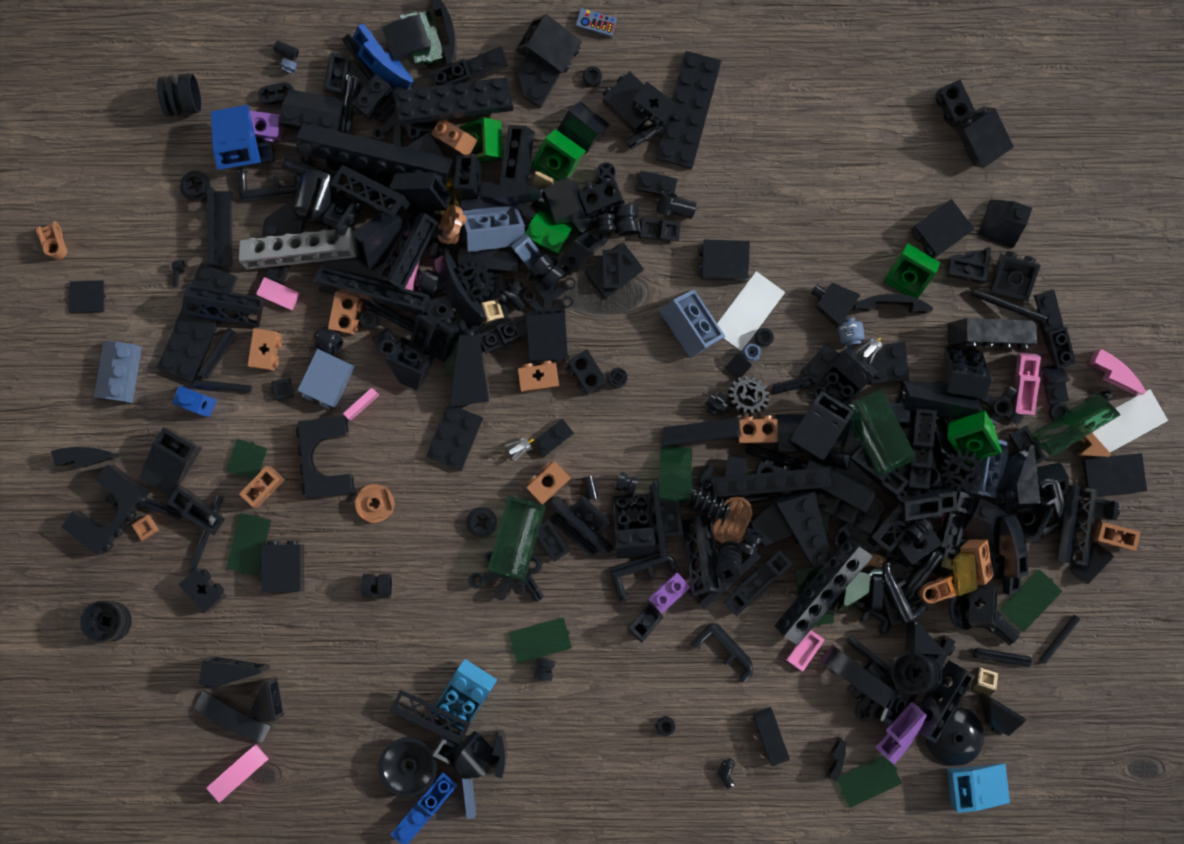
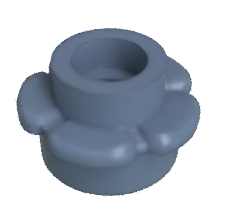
M282 58L281 63L279 62L282 70L292 73L293 70L297 71L296 62L286 58Z
M749 343L743 348L742 353L746 360L757 361L760 358L761 349L755 343Z

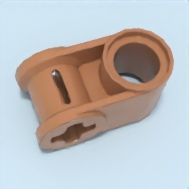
M53 221L50 225L36 228L44 253L56 260L63 259L67 254V248L59 224ZM57 246V251L53 253V248Z
M944 575L922 584L917 590V596L927 603H935L943 599L952 598L958 592L954 590L952 575ZM931 589L930 597L926 598L925 592Z

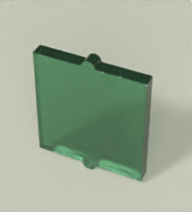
M237 439L227 471L239 474L240 477L245 476L254 479L260 473L268 448L256 445L255 442Z

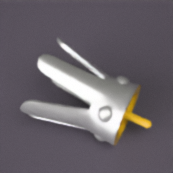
M871 337L866 344L856 350L858 351L857 354L861 355L864 352V360L867 362L870 360L869 364H871L876 352L882 348V344L879 342L881 338L877 340Z
M524 436L519 441L504 446H508L506 450L510 454L516 453L512 456V460L515 462L525 452L532 449L529 443L533 439L528 441Z

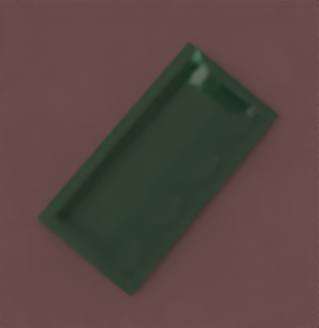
M882 389L848 406L855 411L850 420L878 475L915 461L916 455Z
M1096 394L1032 434L1040 448L1049 455L1054 456L1119 417L1120 413L1105 398Z
M508 496L488 565V572L525 581L545 512V505Z

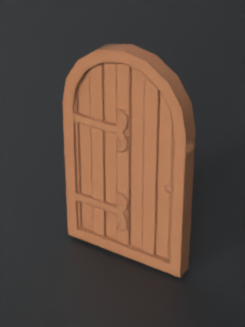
M737 496L731 497L724 503L726 505L730 502L731 510L723 525L721 526L722 519H719L713 526L715 540L721 543L725 541H736L739 543L751 522L753 514L751 504L745 498Z

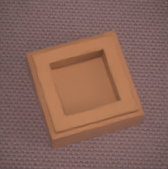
M146 515L131 525L140 541L146 540L159 531L150 515Z

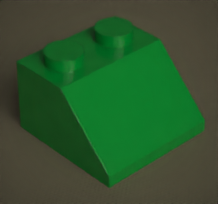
M483 117L459 126L461 130L478 140L470 154H476L480 163H489L503 158L501 121Z
M555 129L545 137L531 167L552 178L553 182L556 183L571 176L586 151Z
M539 210L532 219L525 234L532 240L535 246L553 255L560 256L573 227L569 222L555 224L550 213Z
M907 243L883 282L907 296L918 299L935 276L940 262Z
M986 411L948 422L947 438L956 452L957 449H960L961 453H964L968 449V454L971 455L975 452V458L981 457V459L1001 454V447L994 424Z

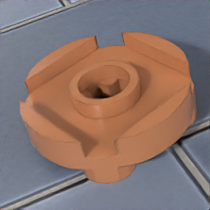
M450 205L451 209L444 211L441 217L439 229L442 232L441 235H438L440 242L456 244L459 240L461 226H464L466 222V215H463L460 207Z
M371 484L362 488L355 500V508L358 515L368 522H382L394 511L395 501L391 491L385 486ZM373 498L380 501L377 509L374 506H370Z

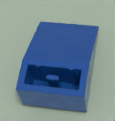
M249 105L211 111L213 152L217 170L260 163L261 160Z

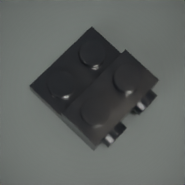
M1006 251V254L1000 253L990 291L1029 301L1041 265L1036 262V258L1025 255L1023 259L1017 257L1018 254L1015 252Z

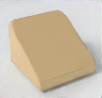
M536 171L532 182L533 187H537L540 190L542 186L549 187L554 184L552 178Z
M498 299L480 304L487 316L481 321L482 324L504 318Z
M980 667L973 690L986 695H992L997 688L998 673Z

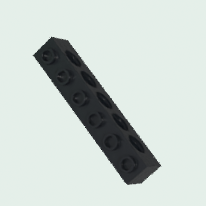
M848 537L774 626L785 638L799 645L873 556L863 546Z

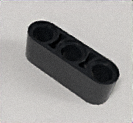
M771 706L753 712L752 715L771 767L789 761L790 758Z

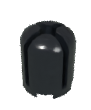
M303 170L292 205V211L300 220L306 222L315 188H318L319 192L310 223L321 224L323 223L324 215L334 202L337 189L331 186L332 180L329 179V174L313 170L312 173H304L305 170Z

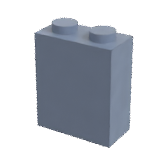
M317 349L297 391L302 392L301 397L312 401L315 398L319 400V405L327 409L330 406L336 408L355 366Z

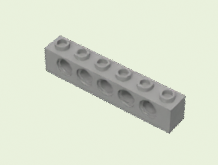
M348 228L345 236H341L338 241L333 240L335 230L327 229L318 232H303L301 234H285L284 236H267L266 238L241 240L239 262L248 270L356 257L352 237L353 231L351 228Z

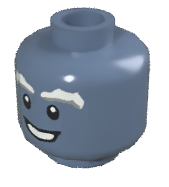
M847 318L844 320V323L838 326L840 342L846 344V347L861 345V341L865 339L863 324L860 321H855V318Z

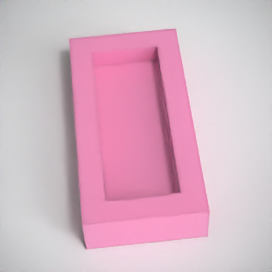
M264 277L256 295L293 310L300 293Z
M371 388L343 414L349 420L354 419L379 396L378 392Z
M810 630L799 645L796 644L786 660L801 671H804L825 639Z

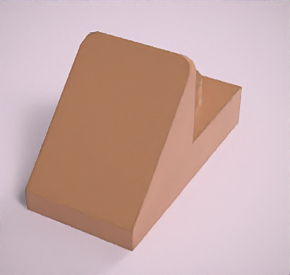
M1081 425L1074 430L1077 434V440L1082 444H1086L1076 456L1109 457L1111 455L1086 425Z

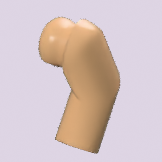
M872 553L873 557L863 567L871 565L882 568L886 559L883 556Z

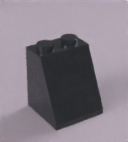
M544 14L533 19L515 50L558 74H562L568 71L571 66V59L579 53L581 49L579 46L582 40L550 16Z

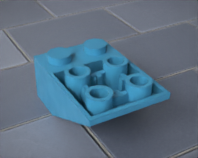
M464 659L435 706L471 722L497 679ZM437 714V715H439L440 717H442V718L445 719V716H444V715H442V714ZM459 722L453 723L454 726L463 731L465 725Z
M1005 763L947 769L951 808L955 812L979 811L1010 803Z

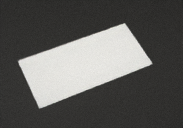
M756 271L717 323L726 336L724 339L742 351L785 292Z
M1149 389L1144 395L1136 396L1092 420L1086 426L1105 448L1112 452L1167 422L1168 419Z

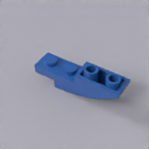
M365 24L359 25L353 35V39L360 47L358 56L375 74L394 88L402 87L405 90L409 89L413 83L411 75L405 70L400 61H393L390 52H384L382 46L379 45Z
M442 773L390 835L400 844H409L458 785Z

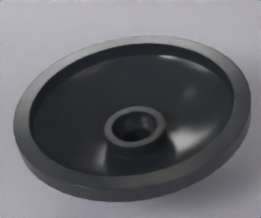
M957 707L937 743L927 738L926 743L930 752L939 761L953 766L964 765L974 760L983 747V726L977 716L971 711ZM957 735H961L960 741H956Z
M403 737L391 742L383 750L378 763V773L383 785L391 793L401 797H414L425 792L433 783L437 773L436 757L431 755L432 749L422 740L413 737ZM407 762H412L413 767L409 768Z

